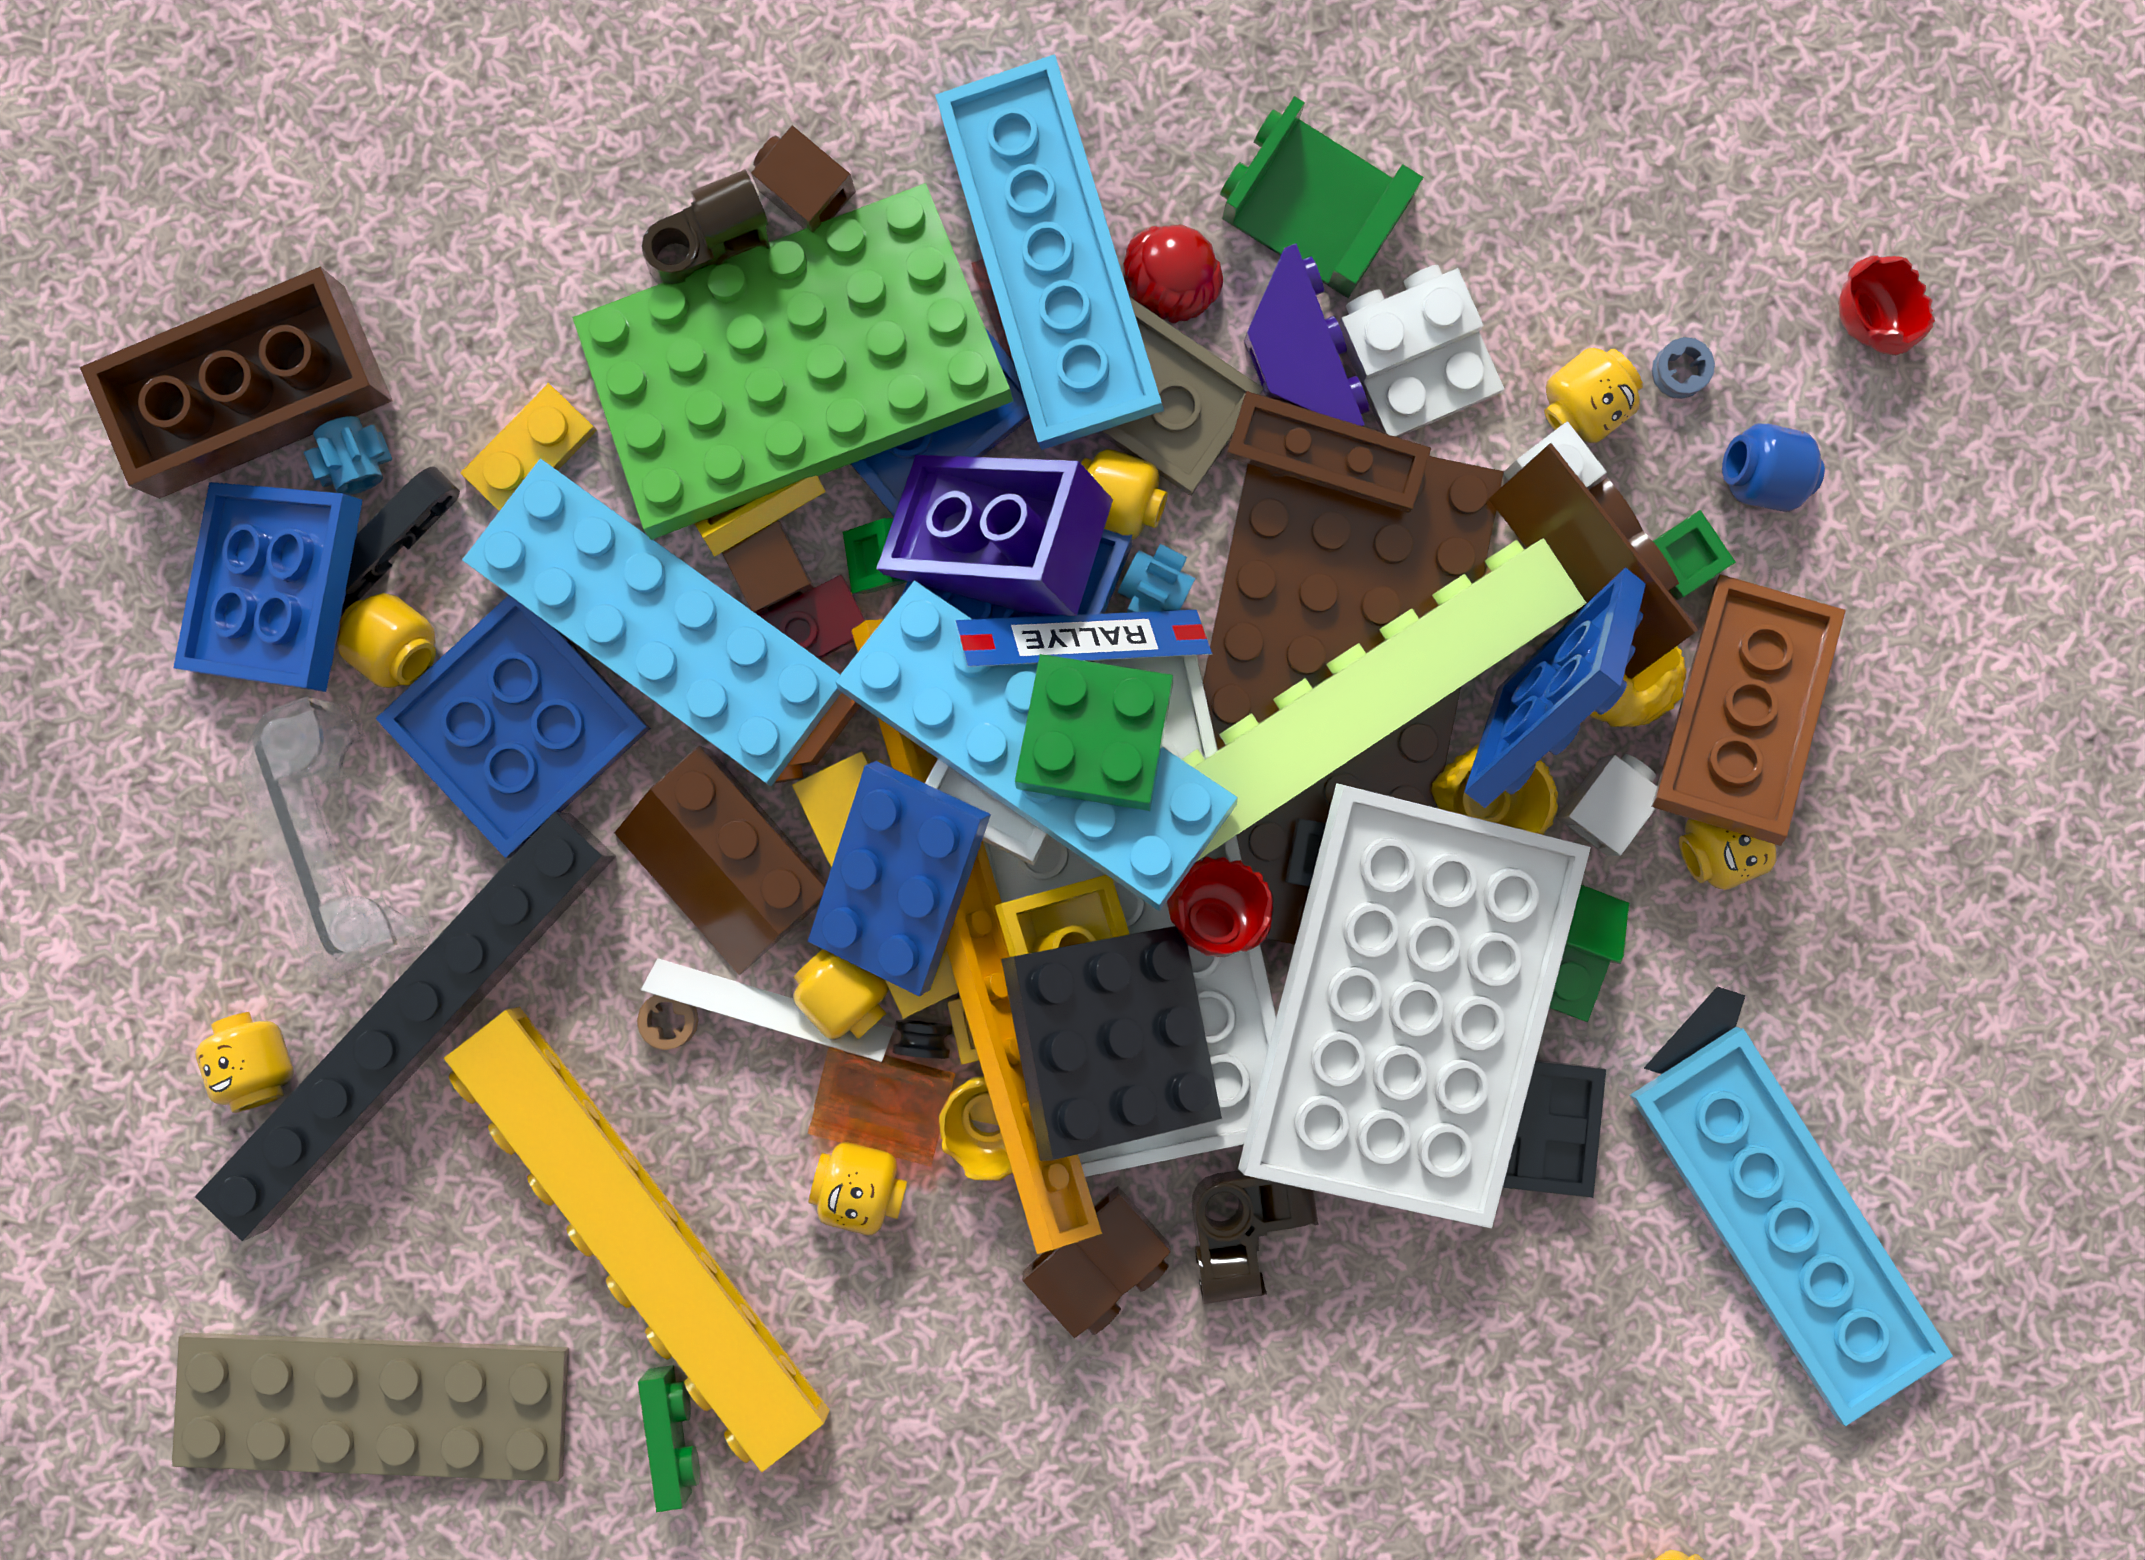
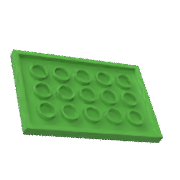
M926 183L821 222V225L814 232L806 228L769 242V249L759 246L730 257L722 265L716 266V264H712L695 270L684 279L685 282L678 284L661 283L572 317L642 527L650 540L752 502L802 479L823 475L1014 402L1010 387Z

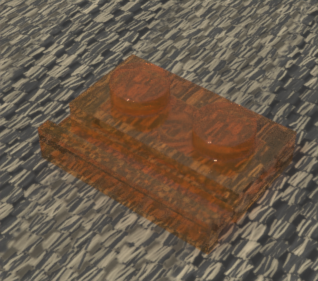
M829 1046L807 1134L840 1143L849 1142L888 1152L896 1158L931 1167L940 1136L939 1116L948 1102L956 1073L885 1054L882 1062Z

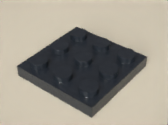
M1176 926L1001 959L1040 1161L1056 1160L1222 1119L1188 944Z

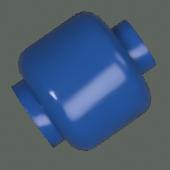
M1757 423L1745 430L1742 435L1733 438L1729 443L1722 462V474L1724 480L1729 485L1730 492L1737 501L1776 511L1791 512L1802 506L1820 488L1824 479L1825 466L1821 459L1818 444L1809 433L1772 424Z

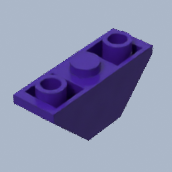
M1297 243L1285 247L1244 339L1260 384L1264 388L1265 397L1364 426L1365 423L1361 414L1369 412L1367 397L1357 376L1347 378L1339 357L1340 354L1347 352L1344 336L1334 316L1325 319L1316 296L1324 293V286L1317 265L1312 256L1302 259Z

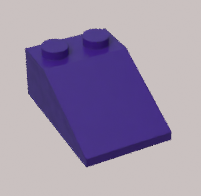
M915 455L876 569L883 575L912 583L915 580L927 587L1020 612L1077 616L1113 499L1079 461Z

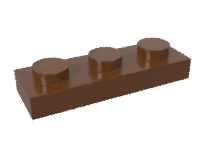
M1246 391L1226 457L1410 513L1416 501L1431 447Z

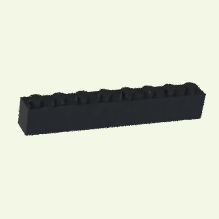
M555 811L198 1192L195 1198L241 1241L267 1231L613 861L616 855L571 813Z

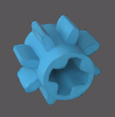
M353 416L337 418L319 426L313 432L318 447L304 451V456L314 480H320L322 487L333 484L336 493L346 495L361 493L378 485L383 480L379 465L392 461L382 432H377L375 425L363 428L360 419Z
M1162 544L1159 545L1154 557L1138 550L1118 590L1119 594L1132 600L1127 613L1180 610L1196 579L1181 571L1187 557Z

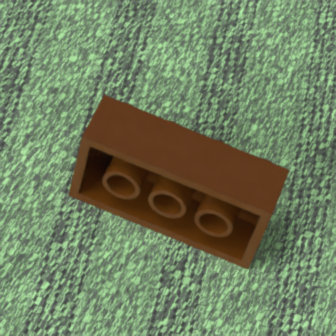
M321 266L80 367L128 486L159 499L311 436L319 426L326 422L342 417H356L393 401L345 286Z

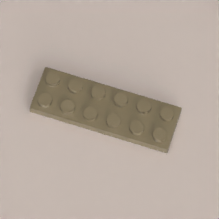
M185 1333L179 1336L172 1467L558 1482L563 1477L569 1347Z

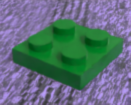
M1040 654L1014 781L1016 789L1150 811L1173 688V675Z

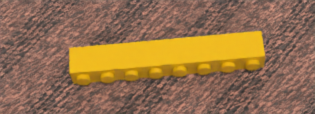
M520 1006L503 1011L444 1057V1060L453 1070L449 1074V1079L455 1090L468 1103L474 1104L477 1102L492 1121L488 1125L492 1138L503 1151L509 1155H513L516 1152L531 1172L527 1176V1180L534 1193L546 1205L552 1206L555 1203L570 1222L566 1230L571 1241L581 1253L587 1257L595 1255L609 1273V1276L606 1277V1284L613 1296L625 1308L629 1309L632 1306L636 1308L649 1325L645 1329V1334L650 1344L661 1357L666 1360L673 1357L688 1376L684 1380L688 1393L704 1411H709L711 1408L715 1411L728 1428L724 1431L728 1445L740 1460L745 1463L752 1460L762 1473L824 1424L830 1409Z

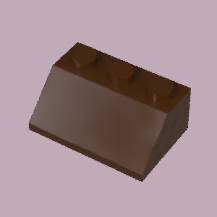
M702 746L694 749L653 785L614 832L738 975L746 971L819 906L827 883L823 876L710 749Z

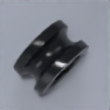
M896 1020L895 1029L900 1031L901 1040L893 1045V1053L921 1058H950V1049L946 1048L944 1039L947 1035L952 1034L953 1026L944 1023Z

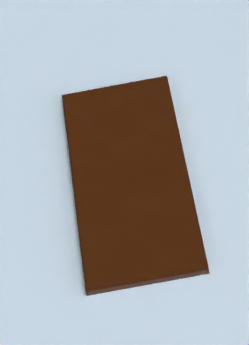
M1552 443L1541 450L1489 498V501L1526 548L1542 538L1545 539L1586 604L1625 567L1646 583L1639 610L1643 613V618L1635 629L1632 639L1635 652L1625 669V675L1629 679H1633L1698 631V628ZM1585 605L1577 609L1576 612L1581 610Z

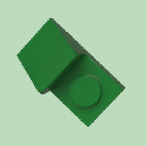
M1581 884L1549 1006L1550 1009L1584 1022L1589 1021L1610 963L1621 964L1624 957L1629 902Z

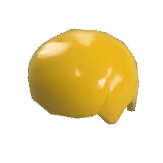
M984 1076L973 1077L949 1094L939 1114L940 1135L943 1140L942 1150L963 1167L966 1177L980 1181H1000L1013 1173L1000 1129L991 1133L983 1132L977 1129L971 1121L975 1120L998 1125Z

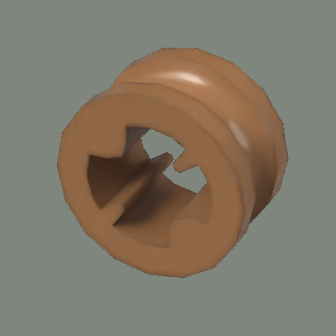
M653 995L644 1002L639 1009L637 1018L638 1030L644 1041L652 1047L662 1050L678 1048L688 1042L697 1031L699 1022L695 1006L658 995ZM663 1002L673 1003V1012L677 1015H684V1028L678 1027L673 1030L677 1036L675 1038H665L662 1027L652 1026L653 1011L655 1013L662 1012L663 1009L660 1004Z

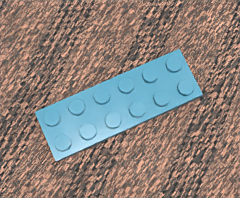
M1055 54L936 94V100L1033 429L1041 450L1164 411Z
M541 458L462 559L474 570L769 786L774 784L842 693L838 690L835 683L840 676L839 673L659 543L650 540L645 533Z
M914 580L837 678L835 683L838 690L1160 911L1237 806L1238 797L1163 747L1161 749L1150 811L1016 789L1014 781L1038 663L968 667L955 620H971V618Z
M1735 1027L1629 1095L1837 1421L1844 1426L1849 1425L1953 1357L1743 1028Z

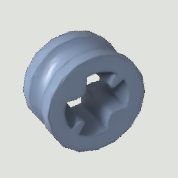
M1683 337L1673 340L1658 352L1653 361L1652 376L1655 385L1662 393L1671 398L1683 399L1693 396L1704 388L1714 375L1715 361L1713 354L1706 344L1696 338ZM1683 353H1686L1694 359L1689 366H1697L1698 375H1691L1683 383H1680L1672 377L1677 370L1669 371L1668 361H1675Z

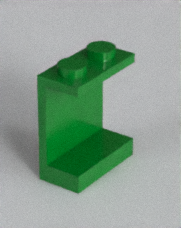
M1294 96L1283 114L1273 109L1265 119L1253 142L1261 148L1249 167L1239 162L1229 175L1220 192V196L1227 199L1222 219L1280 256L1285 247L1297 243L1302 259L1310 256L1314 259L1322 282L1349 299L1415 196L1424 177L1404 164L1401 165L1393 178L1300 120L1305 102Z

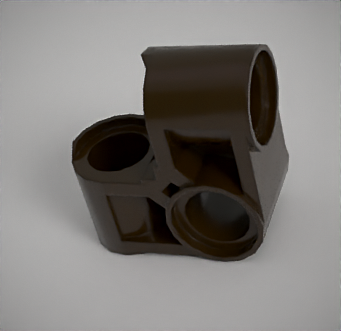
M744 169L691 191L693 198L691 206L651 225L643 236L641 246L648 270L658 284L685 282V278L700 268L716 264V266L722 265L730 257L759 246L769 249L770 245L766 231L768 220L747 171ZM676 243L689 248V254L678 264L668 265L657 260L658 254L667 245Z
M1240 1170L1213 1174L1205 1177L1197 1184L1192 1194V1213L1197 1240L1195 1256L1196 1263H1199L1201 1279H1199L1203 1304L1267 1295L1263 1274L1259 1272L1257 1258L1259 1237L1267 1236V1232L1303 1227L1310 1224L1319 1225L1314 1190L1246 1176ZM1229 1192L1236 1195L1239 1199L1238 1209L1230 1219L1215 1221L1208 1218L1205 1214L1206 1205L1215 1194Z

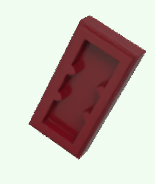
M841 574L760 616L818 659L854 642L851 630L865 621Z

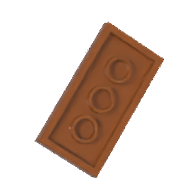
M1719 574L1712 591L1683 693L1684 697L1681 700L1651 807L1772 844L1782 845L1787 838L1845 616V609Z

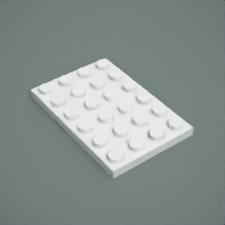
M1336 783L1238 1169L1244 1175L1492 1228L1591 847Z

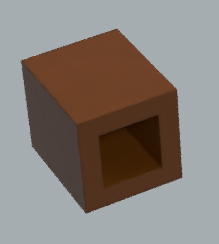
M793 125L781 138L778 136L771 137L758 151L753 162L755 168L751 175L758 191L803 229L807 228L811 232H814L821 225V222L834 218L856 192L851 174Z
M779 520L722 552L751 611L758 616L815 588L785 528Z

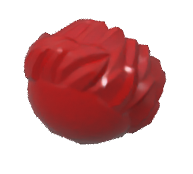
M1182 224L1162 227L1152 226L1138 233L1130 240L1123 262V277L1128 294L1136 302L1161 319H1167L1170 323L1174 324L1178 321H1188L1190 318H1196L1219 297L1223 286L1221 264L1215 258L1212 243L1198 230Z
M1877 255L1858 261L1849 270L1848 280L1843 285L1838 301L1840 320L1847 333L1861 344L1872 347L1883 354L1896 356L1908 352L1914 345L1924 339L1934 327L1935 318L1932 315L1933 310L1931 308L1933 300L1929 296L1924 295L1926 285L1919 281L1918 270L1912 269L1913 265L1907 258L1899 256L1879 257Z
M1223 856L1217 859L1204 857L1202 860L1194 863L1168 899L1167 907L1171 922L1177 927L1190 947L1206 956L1225 958L1239 951L1247 952L1260 945L1266 939L1271 929L1273 896L1269 890L1268 883L1263 881L1262 874L1259 872L1253 873L1251 867L1245 866L1241 860L1230 862Z

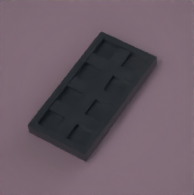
M1535 1060L1502 1188L1594 1198L1606 1069L1595 1066Z

